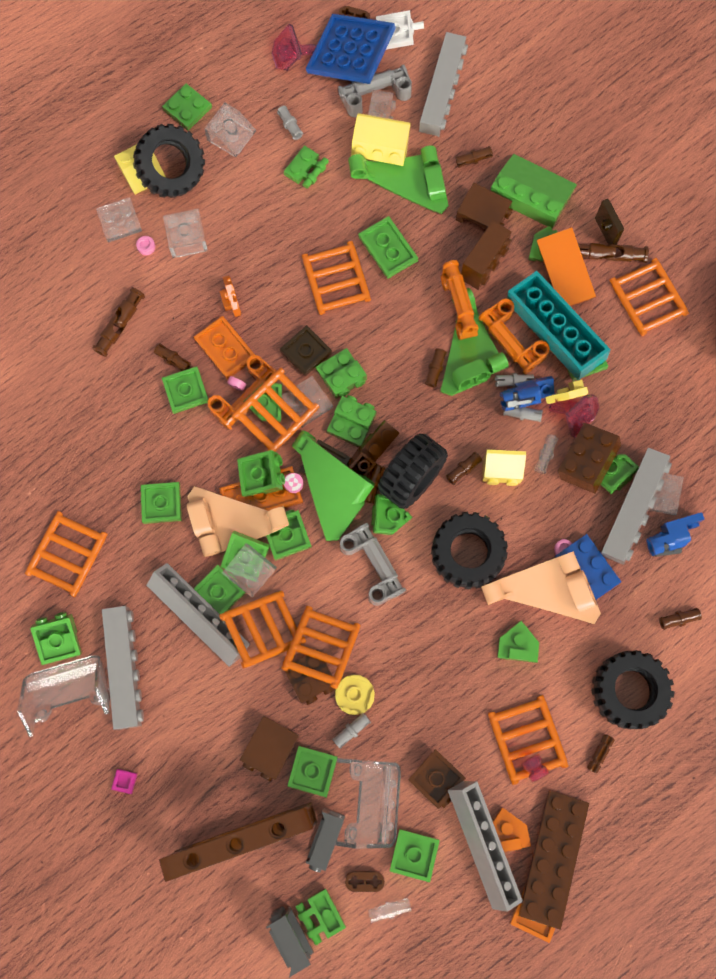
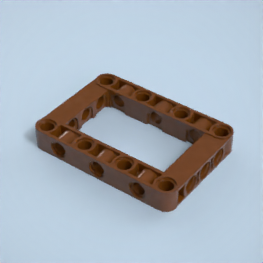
M312 802L175 850L174 853L159 859L165 882L313 829L318 821Z

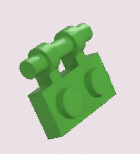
M304 145L284 170V175L297 184L302 179L305 180L302 185L308 189L311 184L313 185L317 181L318 175L325 171L329 161L325 157L321 161H317L319 154ZM311 168H314L311 173H308Z
M326 888L307 899L311 906L310 908L306 909L302 902L295 906L299 913L297 915L299 920L303 921L307 929L306 933L309 939L312 938L315 945L322 942L319 933L324 931L326 937L330 938L346 928ZM314 913L320 923L316 927L310 918Z

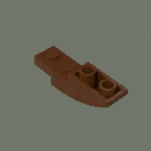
M384 420L374 433L369 434L346 466L357 474L366 477L377 464L375 463L377 459L399 435V432Z

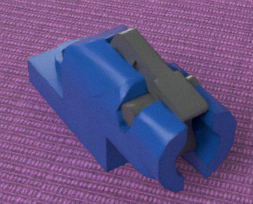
M552 376L515 383V388L507 389L500 393V397H503L504 400L500 401L503 411L540 404L542 398L555 394L554 379Z
M697 513L663 524L660 527L661 532L646 539L651 556L659 557L680 554L682 548L691 541L689 530L699 527V523L705 520L703 513Z

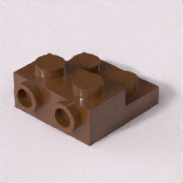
M306 655L295 662L333 676L324 661ZM290 669L285 671L302 704L306 702L309 705L318 700L316 696L321 693L327 695L335 690L329 683Z
M435 749L408 780L439 809L441 806L445 808L451 802L448 789L463 782L466 777Z

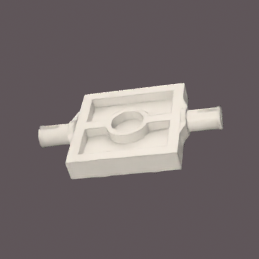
M410 10L376 16V20L392 22L396 26L386 49L414 45V30L424 29L423 21L413 23Z

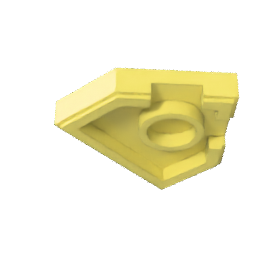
M582 380L568 383L569 389L568 387L558 389L556 394L545 398L546 402L551 404L555 403V399L563 401L587 395L588 390L587 387H584Z

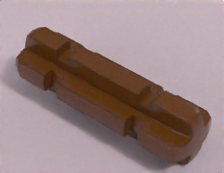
M607 734L603 736L602 743L598 745L592 757L593 761H590L587 766L593 773L599 772L600 764H603L610 751L609 747H612L615 741L613 737Z

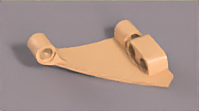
M195 486L187 496L189 503H187L193 531L196 537L199 538L204 557L226 551L233 531L259 539L289 525L284 505L267 511Z
M574 551L481 586L488 605L507 599L595 624L601 614L584 571H581Z

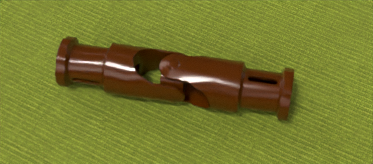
M578 244L582 257H588V259L592 260L605 258L609 261L631 262L632 260H638L646 263L649 256L648 246L637 248L633 247V245ZM615 248L621 251V257H614L616 253Z
M131 287L130 294L126 300L121 302L115 315L100 334V340L96 345H93L92 349L95 352L107 357L108 350L112 344L116 343L127 322L137 311L136 307L141 299L145 298L141 291ZM113 325L119 327L116 332L113 330Z

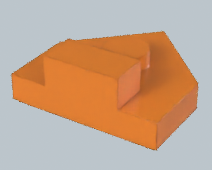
M225 276L223 281L226 288L219 291L225 311L233 309L235 317L241 316V310L230 276Z
M502 807L493 824L504 852L531 847L527 825Z

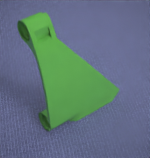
M435 146L422 148L421 155L406 157L403 166L379 161H368L360 154L352 155L348 159L350 174L354 179H368L398 196L439 214H442L449 206L441 165L439 164Z
M467 288V293L474 311V320L479 328L478 336L459 340L456 328L454 330L441 392L450 396L487 381L492 374L509 367L505 354L498 352L483 322L478 319L479 314L476 308L475 297L470 288Z

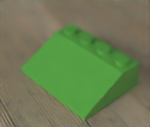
M513 154L498 174L490 191L511 200V209L553 229L577 184Z

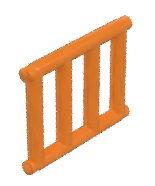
M353 241L347 242V245L316 254L302 255L319 315L325 314V311L363 300L365 302L371 301ZM349 252L352 261L313 272L311 262ZM354 268L357 277L318 288L316 278ZM359 284L361 294L323 304L322 294Z
M657 258L651 260L652 263L617 279L613 277L609 280L641 336H645L647 331L681 315L683 317L689 315L686 305ZM654 269L658 273L659 279L627 294L624 293L620 286ZM663 284L669 292L636 309L632 307L629 301ZM674 300L678 309L649 323L642 324L638 317L639 315Z
M281 367L232 414L233 418L239 419L268 448L267 451L272 450L275 452L320 408L317 403L313 404L284 374L285 371ZM278 379L308 408L301 416L271 388ZM264 393L294 421L287 430L258 401ZM253 406L281 434L274 443L244 414L248 408Z
M57 511L24 574L27 576L34 575L70 592L69 594L72 597H76L108 534L92 530L64 517L62 512ZM59 523L96 539L92 550L55 534L54 532ZM50 540L86 556L87 559L83 567L45 551ZM41 557L78 574L74 584L67 583L37 569L36 566Z
M282 590L219 614L220 620L225 621L241 656V666L243 669L286 652L289 649L291 641L284 643L266 605L276 601L290 633L294 637L297 627L283 599L284 592ZM259 607L277 647L270 650L266 649L249 612L250 610ZM242 614L260 654L253 657L249 656L232 617ZM304 636L300 640V645L306 643Z
M306 606L281 669L284 671H288V669L329 683L332 688L337 689L361 625L358 623L352 625L313 611L312 607ZM309 618L350 632L347 642L307 628ZM302 635L344 649L341 658L339 659L300 645ZM298 652L337 666L334 676L292 662L295 653Z
M544 695L537 697V700L498 713H488L512 785L519 783V780L560 766L562 768L569 767ZM540 707L544 719L502 733L498 721ZM547 727L551 739L512 752L508 751L506 740ZM554 746L557 759L519 772L515 771L512 760Z

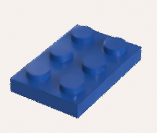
M587 534L554 556L557 558L574 551L581 571L583 570L587 577L595 600L621 583V580Z

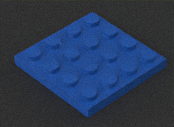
M332 14L306 67L307 73L370 84L396 29L395 23Z

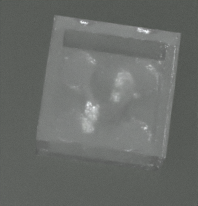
M199 209L163 216L168 246L173 258L208 251Z

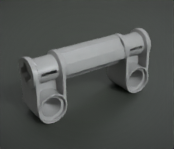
M401 65L398 69L392 71L389 69L375 74L370 84L353 81L350 85L338 86V93L348 115L357 117L358 113L362 114L363 112L362 95L392 86L396 97L401 101H407L412 95V82L405 65Z
M368 523L361 525L341 538V552L345 555H353L364 549L382 581L373 586L369 591L368 599L371 604L379 606L407 591L399 582L398 574L391 565L377 538L369 530ZM346 541H350L354 544V547L346 549L343 544ZM379 591L383 597L380 600H375L372 597V593Z

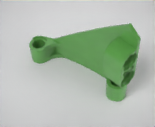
M302 430L292 444V447L301 454L310 491L326 541L339 540L363 507L364 501L374 488L375 483L369 478L354 472L321 447L313 435Z

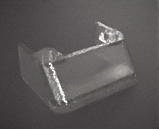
M98 655L89 656L31 673L23 679L17 712L29 737L33 736L35 723L46 721L51 715L52 709L89 698L92 704L101 705L105 714L109 713L110 693L100 657Z
M337 758L338 763L350 764L351 778L360 782L357 822L350 823L347 826L344 840H337L335 846L354 849L391 848L395 844L397 837L401 778L400 766L394 762Z

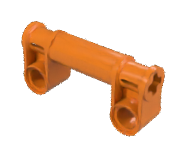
M457 260L448 261L443 264L441 282L444 291L450 290L458 317L455 325L457 337L459 340L478 336L479 328L474 320V311L463 275L459 271V262Z
M502 299L491 308L485 310L478 319L486 324L489 328L488 331L512 360L520 365L523 373L526 375L546 359L550 347L546 341L539 340L525 349L504 324L512 316L514 303L510 299ZM501 308H507L509 311L503 312ZM536 349H541L544 354L537 353Z
M258 355L250 356L246 363L249 374L256 381L232 405L219 395H214L208 400L209 411L228 430H231V426L237 421L232 417L235 410L277 371ZM253 363L260 364L258 369H253L250 366ZM215 402L222 404L219 409L212 408Z

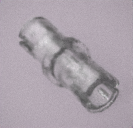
M547 435L544 446L539 451L540 456L534 468L538 473L546 474L559 440L556 436Z
M408 897L392 903L388 901L386 905L368 909L371 923L386 918L394 919L396 915L412 911Z

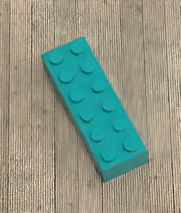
M535 271L508 291L507 299L513 301L514 311L541 340L548 343L552 353L577 380L583 378L608 359L611 349L538 271Z

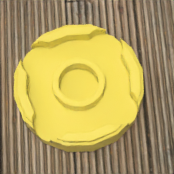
M361 675L345 677L340 681L335 691L337 705L342 711L350 715L365 713L374 702L375 692L373 686L367 678Z

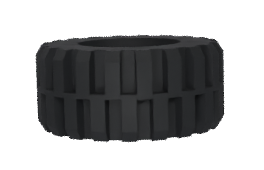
M160 124L155 128L149 129L141 137L133 154V167L136 169V176L142 181L144 188L150 189L152 194H159V197L175 198L186 194L198 184L200 177L204 173L205 159H203V148L200 149V142L192 137L193 133L184 131L182 126L174 127V124H167L166 126ZM164 144L172 145L183 154L186 166L184 172L179 177L169 179L156 171L152 163V156L157 147Z
M419 433L415 435L395 455V458L384 471L378 484L380 493L399 508H409L424 494L438 476L440 470H442L448 457L446 449L426 434Z
M462 512L459 516L457 514L451 516L449 520H445L441 527L438 528L431 548L432 562L436 566L439 576L442 575L447 583L451 582L457 588L471 589L475 587L477 589L492 582L503 569L508 552H506L508 545L507 541L504 540L505 534L503 530L500 531L498 529L499 525L496 522L492 523L489 520L490 517L486 515L481 517L477 512H473V514ZM461 534H473L482 539L487 547V557L484 563L476 568H465L456 563L451 555V545L456 537Z
M637 650L624 651L607 658L597 668V674L592 680L594 688L591 691L592 695H595L593 702L595 706L599 707V713L602 717L605 716L608 722L616 724L623 729H644L656 725L660 719L666 717L667 709H671L673 705L670 700L674 698L675 691H671V686L674 685L673 679L669 680L667 676L670 672L667 668L663 669L661 666L663 663L659 659L655 660L653 655L649 653L643 654ZM636 671L647 681L649 698L642 708L628 709L619 702L615 693V683L618 676L622 673Z

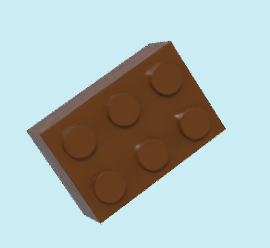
M495 221L491 222L463 263L461 274L463 275L464 282L477 290L482 285L485 286L487 284L491 271H496L500 264V258H504L510 249L508 247L512 242L510 239L512 231Z
M584 422L558 469L560 479L596 494L621 447L620 436Z

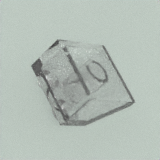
M225 102L204 128L207 141L234 157L238 156L256 132V129L239 110Z

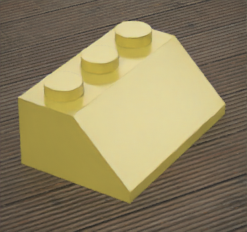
M358 113L352 139L351 156L360 154L368 160L403 166L407 154L411 123Z

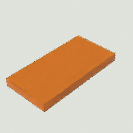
M571 227L538 239L537 244L551 285L570 306L596 298L573 228Z
M292 466L280 470L284 477L294 473ZM240 482L219 488L222 496L267 511L282 507L283 505L285 509L303 503L300 491L290 493L285 489L284 484L282 485L283 490L268 494L260 493L248 497L242 496Z

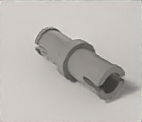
M286 106L279 107L277 114L282 119L283 126L289 130L294 140L300 139L303 132L297 125L296 118L290 114Z
M512 373V375H495V381H497L495 386H512V388H515V383L532 380L534 375H517V373Z
M523 407L505 411L503 416L541 422L543 410Z
M361 713L351 724H346V728L336 737L332 738V740L341 749L353 737L356 738L358 733L370 724L371 721L364 713Z

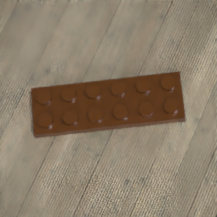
M548 791L522 898L523 902L521 903L518 916L561 930L589 808L588 802Z

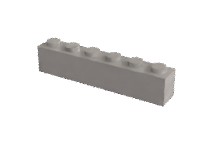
M449 32L445 34L421 116L419 132L439 137L441 130H445L447 123L445 115L450 113L451 104L449 102L454 99L456 89L453 88L454 85H458L460 77L458 70H462L464 63L462 56H466L468 50L466 36Z
M651 448L647 449L602 550L603 557L623 565L626 560L630 561L634 552L631 548L634 543H638L642 534L639 532L641 525H646L649 518L647 512L649 508L653 509L657 498L654 497L656 491H661L665 480H662L664 473L668 474L671 469L672 463H670L669 455Z
M168 563L153 572L146 586L229 667L239 660L241 656L225 621L220 620L219 613ZM240 635L247 650L250 643Z
M127 606L102 609L113 730L142 726L141 722L144 721V713L140 709L139 701H142V693L138 689L137 681H140V674L135 665V661H138V654L133 646V642L136 641L135 631L132 630L131 622H134L133 611Z
M463 781L448 789V793L492 909L508 912L523 902L478 782Z

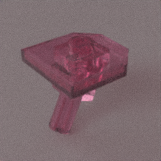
M288 24L273 43L271 54L276 68L288 71L297 60L301 59V55H313L316 45H301L293 25Z
M593 394L585 395L580 401L569 400L568 403L555 402L549 404L550 412L565 414L570 435L574 438L578 435L584 422L590 424L595 419L600 408L598 398Z

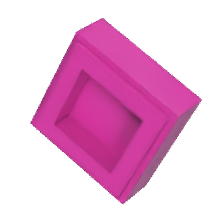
M117 769L111 790L132 794L138 773Z

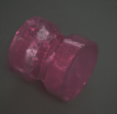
M539 754L521 763L523 768L528 771L531 782H535L549 774L547 767L543 766L542 758Z

